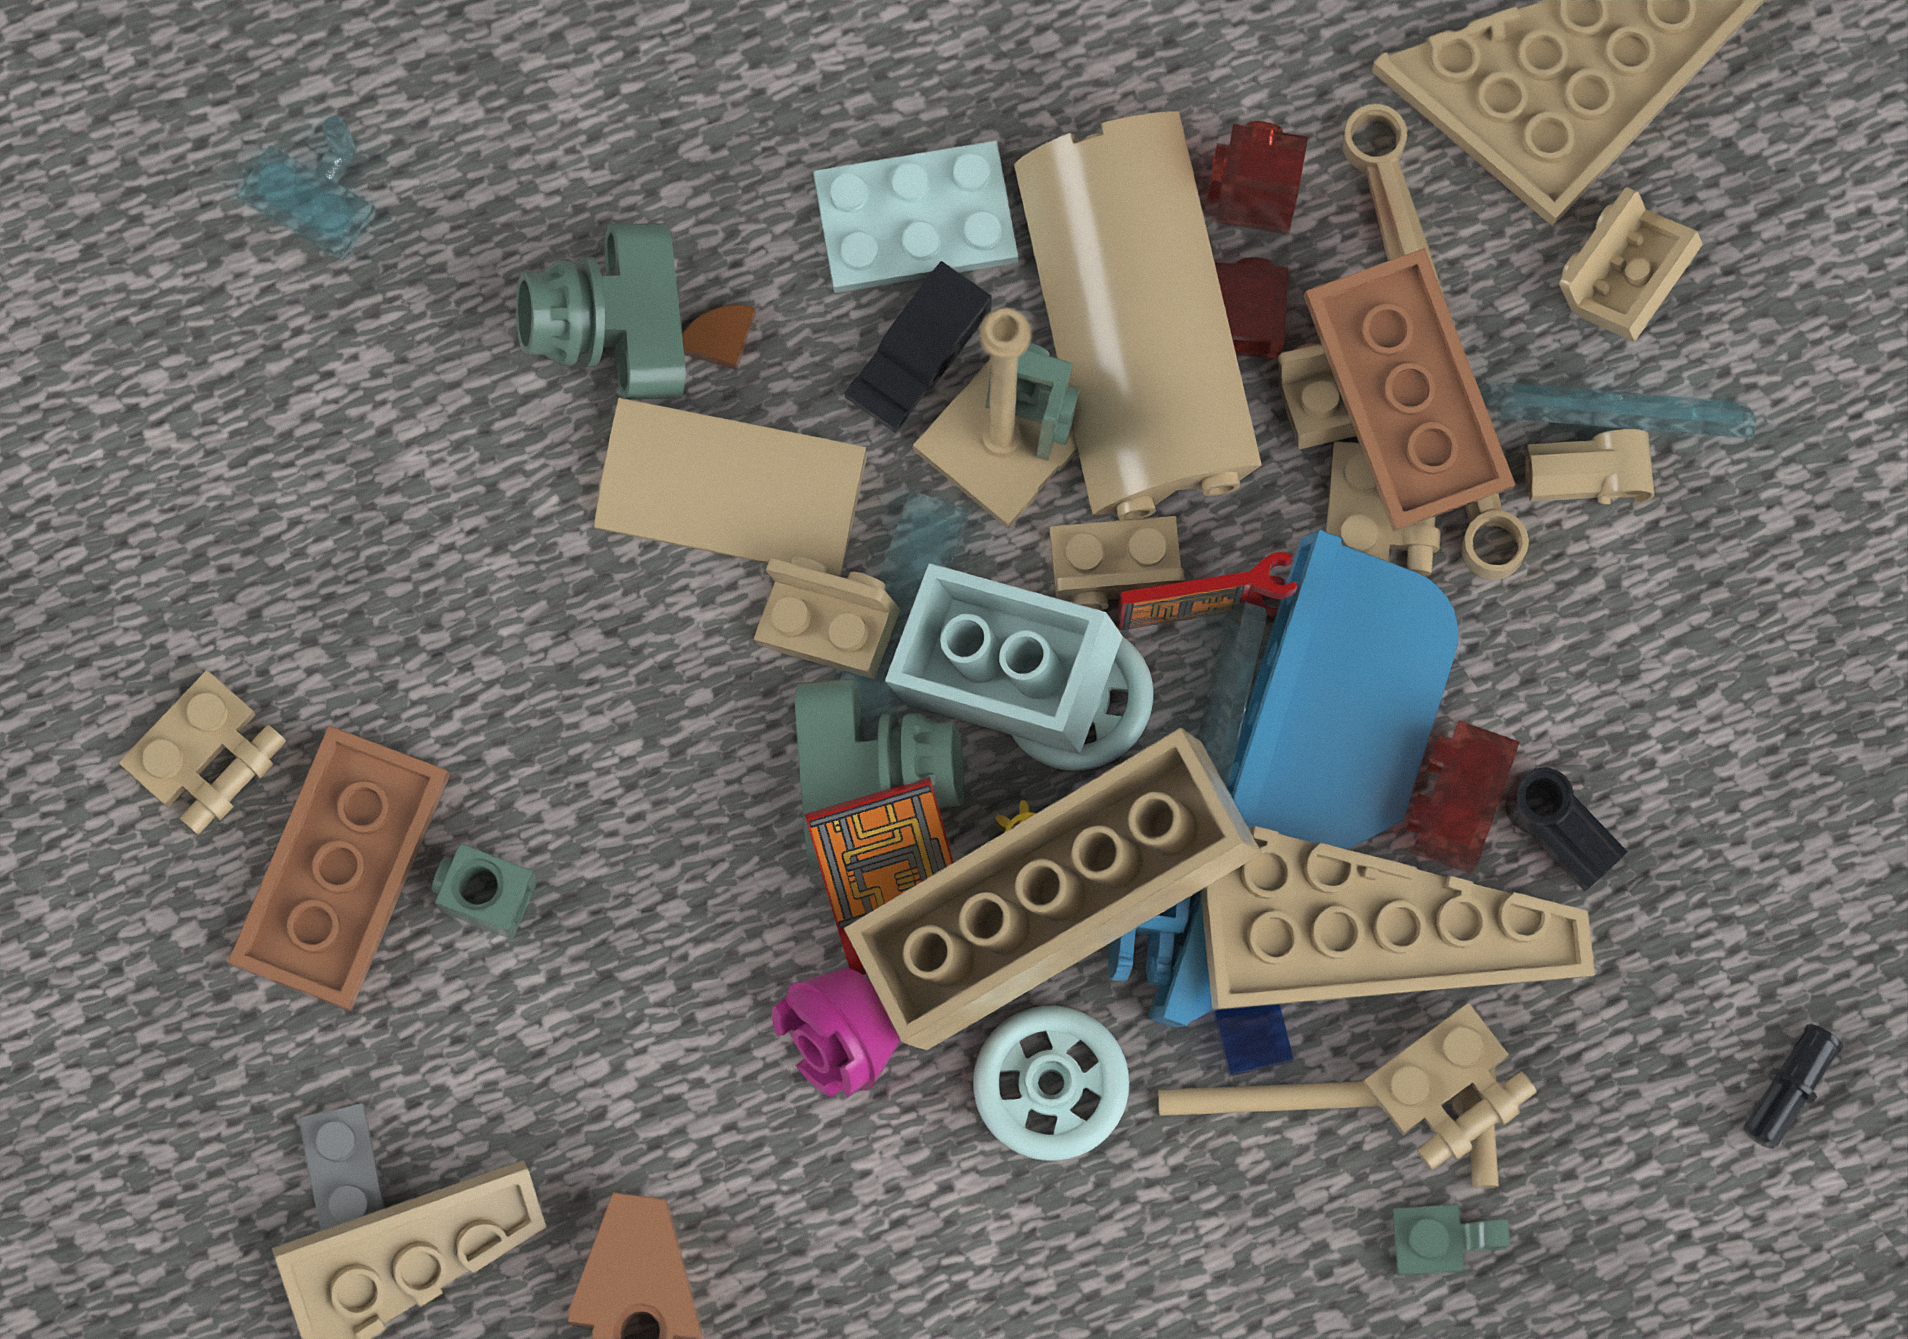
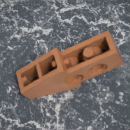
M612 1193L571 1302L567 1322L575 1327L593 1329L592 1339H625L624 1334L628 1323L638 1316L645 1315L651 1316L658 1321L660 1325L659 1339H703L700 1320L669 1204L665 1199Z

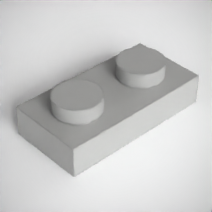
M360 1103L299 1117L320 1231L385 1209L365 1105Z

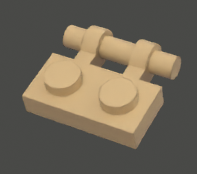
M1334 441L1331 456L1326 532L1343 538L1342 545L1387 562L1389 560V549L1408 550L1406 569L1423 576L1431 575L1433 553L1440 550L1441 531L1435 528L1436 516L1393 532L1360 443Z
M206 670L122 758L119 764L167 808L187 790L197 800L179 819L199 835L215 817L221 821L234 807L230 801L255 775L261 779L274 765L270 761L272 756L287 741L270 725H267L252 742L245 739L239 732L256 714L213 674ZM226 748L236 759L210 785L200 774Z
M1469 1002L1363 1082L1403 1136L1422 1121L1426 1122L1435 1136L1417 1148L1416 1151L1430 1170H1434L1451 1156L1455 1160L1461 1158L1473 1149L1470 1143L1472 1140L1498 1121L1503 1125L1520 1114L1518 1106L1537 1093L1531 1081L1522 1071L1502 1086L1490 1074L1489 1071L1507 1059L1509 1054ZM1469 1086H1472L1482 1101L1454 1121L1442 1106Z

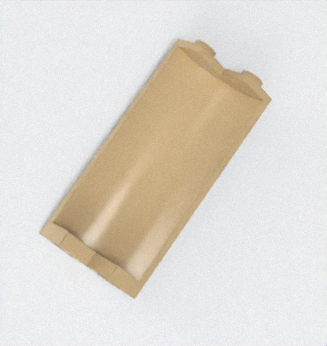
M1179 111L1148 113L1101 123L1103 133L1091 134L1084 139H1075L1074 134L1068 133L1041 145L1014 163L1057 358L1073 363L1069 385L1080 388L1072 426L1092 515L1117 513L1118 519L1121 521L1138 520L1156 512L1155 505L1177 490L1202 489L1204 496H1219L1231 493L1241 487L1240 480L1262 466Z

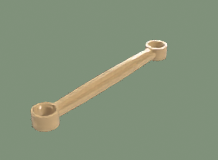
M1382 104L1365 105L1357 109L1348 119L1342 146L1344 155L1349 163L1367 174L1388 261L1425 248L1439 283L1425 235L1399 164L1407 140L1405 122L1398 112ZM1369 121L1381 122L1389 126L1395 133L1396 148L1391 153L1380 157L1366 155L1355 146L1352 140L1353 133L1358 127ZM1499 494L1465 505L1464 508L1470 524L1464 535L1461 551L1467 567L1477 576L1488 580H1499L1512 575L1520 567L1528 550V533L1523 523L1513 514L1502 510ZM1484 526H1497L1507 530L1518 545V551L1514 558L1502 565H1491L1482 561L1473 550V537L1476 530Z

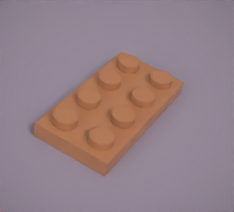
M1425 248L1312 288L1304 293L1303 296L1393 532L1506 491L1515 486L1511 471Z
M329 725L228 963L237 969L351 1012L450 777L449 772L438 766Z

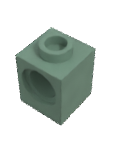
M460 843L454 858L445 856L436 871L431 891L438 894L435 904L442 913L513 940L536 886L537 879L532 870ZM483 875L495 878L498 887L496 894L490 901L475 905L465 900V889L472 879Z

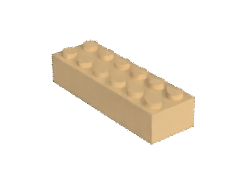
M1180 728L844 929L902 1043L928 1050L1262 853L1200 740Z

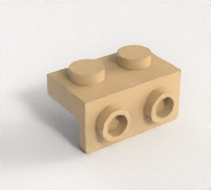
M1626 187L1615 203L1608 205L1603 210L1597 221L1596 230L1581 251L1573 254L1567 261L1560 280V287L1573 313L1590 323L1635 342L1703 244L1698 231L1646 210L1639 192Z

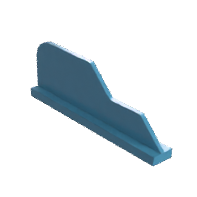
M1317 530L1300 539L1286 584L1296 582L1297 590L1290 597L1280 601L1223 783L1247 826H1257L1279 832L1278 834L1316 844L1324 843L1349 849L1404 820L1456 654L1458 624L1449 599L1430 579L1417 572L1342 545L1343 538ZM1200 890L1190 896L1189 916L1184 932L1174 935L1173 958L1171 960L1172 966L1169 980H1167L1165 986H1157L1147 1020L1172 1028L1188 1026L1189 1022L1213 1011Z

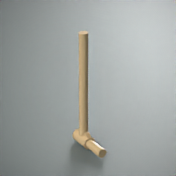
M1495 1067V1068H1493V1069H1492L1491 1071H1489V1072H1490V1074L1494 1077V1079L1496 1080V1067ZM1364 1081L1158 1090L1159 1116L1381 1106L1365 1087ZM1469 1086L1446 1104H1452V1111L1460 1117L1482 1101V1099L1472 1086ZM1494 1124L1470 1142L1473 1147L1470 1150L1472 1188L1499 1187Z

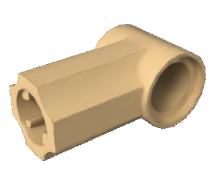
M1637 429L1613 430L1596 435L1592 438V441L1528 444L1525 449L1526 482L1530 502L1598 498L1599 503L1607 505L1611 504L1610 498L1635 497V503H1641L1654 497L1649 435L1646 431Z

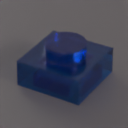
M1280 1004L1228 1008L1214 1011L1213 1016L1229 1077L1292 1063L1294 1060Z

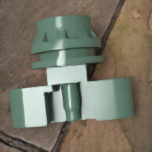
M667 223L609 224L605 237L607 276H601L599 266L593 257L579 258L576 267L570 259L556 260L543 271L521 273L516 295V321L520 347L525 355H545L560 366L574 365L577 359H579L583 367H596L601 359L603 348L614 347L618 387L622 398L633 400L682 397L685 387V358L672 237Z
M855 678L797 683L795 689V715L806 854L811 869H820L804 816L806 813L888 790L899 785L917 783L928 777L931 779L939 810L947 807L962 806L964 800V763L961 739L956 722L935 723L920 713H910L903 716L902 725L899 726L894 713H883L879 720L878 740L865 741L861 694Z

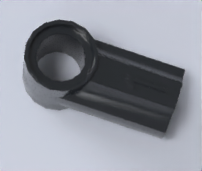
M1548 767L1533 769L1518 780L1507 793L1505 807L1507 816L1512 824L1520 830L1530 833L1584 891L1595 884L1628 852L1574 796L1573 787L1568 778L1556 769ZM1535 786L1548 792L1553 803L1551 815L1542 816L1530 810L1525 798L1527 787Z

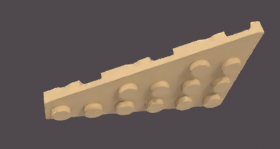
M1543 0L1517 9V6L1478 19L1470 22L1466 28L1456 32L1445 31L1428 37V41L1389 56L1387 52L1383 53L1373 63L1371 72L1553 227L1765 0Z

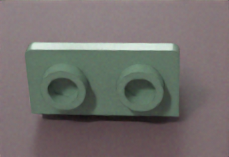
M1030 343L1026 351L1018 357L1015 416L1042 423L1036 458L1048 461L1054 442L1062 445L1067 443L1080 388L1069 385L1073 363L1050 357L1046 349ZM990 370V378H989L988 393H987V400H986V408H989V409H990V379H991V370Z

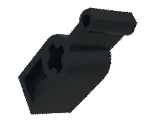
M940 261L888 329L880 342L877 352L861 373L851 382L844 393L845 398L896 433L905 423L921 398L936 385L981 326L984 318L991 312L992 296L943 261Z

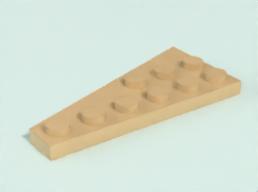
M1257 826L1247 827L1262 854L1200 890L1212 1010L1595 976L1589 916L1586 910L1516 892L1508 893L1473 884V881L1453 876L1445 877L1418 870L1414 866L1324 843L1316 844L1278 834L1279 832Z

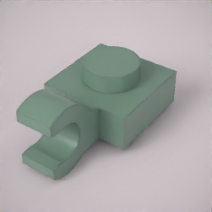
M1459 1204L1394 1208L1392 1210L1398 1276L1464 1272L1463 1252L1507 1250V1247H1510L1508 1220L1460 1224Z

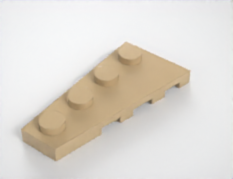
M524 1160L274 1247L272 1251L302 1339H371L386 1329L384 1324L416 1304L422 1307L442 1294V1287L467 1271L477 1272L546 1228V1224L529 1170Z

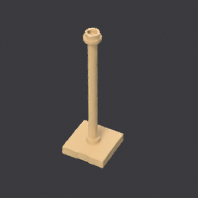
M1001 308L989 313L982 321L980 327L981 345L991 356V359L913 444V451L1004 527L1009 529L1038 497V492L1057 471H1061L1078 452L1073 426H1071L1066 445L1054 442L1048 461L1036 458L1042 423L1015 416L1018 357L1026 351L1030 344L1031 328L1023 314L1014 309ZM990 370H991V379H990V409H989V408H986V400H987L988 385H989Z

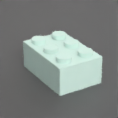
M929 563L885 682L907 705L1080 755L1123 636L1104 611Z

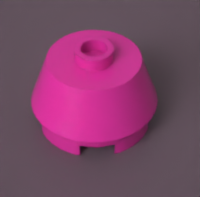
M842 968L791 984L787 990V997L772 1009V1022L777 1036H783L789 1032L799 1052L804 1057L795 1066L813 1086L829 1097H833L841 1090L844 1091L847 1098L857 1090H870L901 1041L873 984L862 974L850 968Z

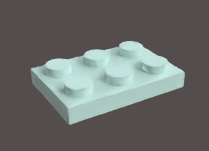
M997 141L813 171L834 293L928 278L940 261H943L958 273L1018 263V252Z

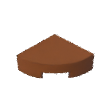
M728 305L715 308L699 316L682 334L684 355L737 370L756 314L755 307Z

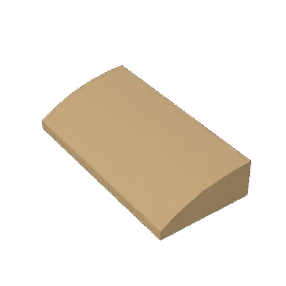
M618 398L601 479L594 529L768 563L770 558L791 563L793 556H800L824 565L828 568V574L841 577L867 461L866 447Z

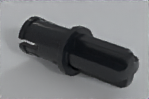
M1810 1023L1803 1029L1804 1033L1782 1067L1771 1070L1768 1076L1773 1081L1744 1124V1131L1749 1138L1763 1147L1769 1149L1777 1147L1804 1104L1814 1103L1817 1095L1813 1090L1837 1053L1844 1047L1837 1037L1815 1024Z

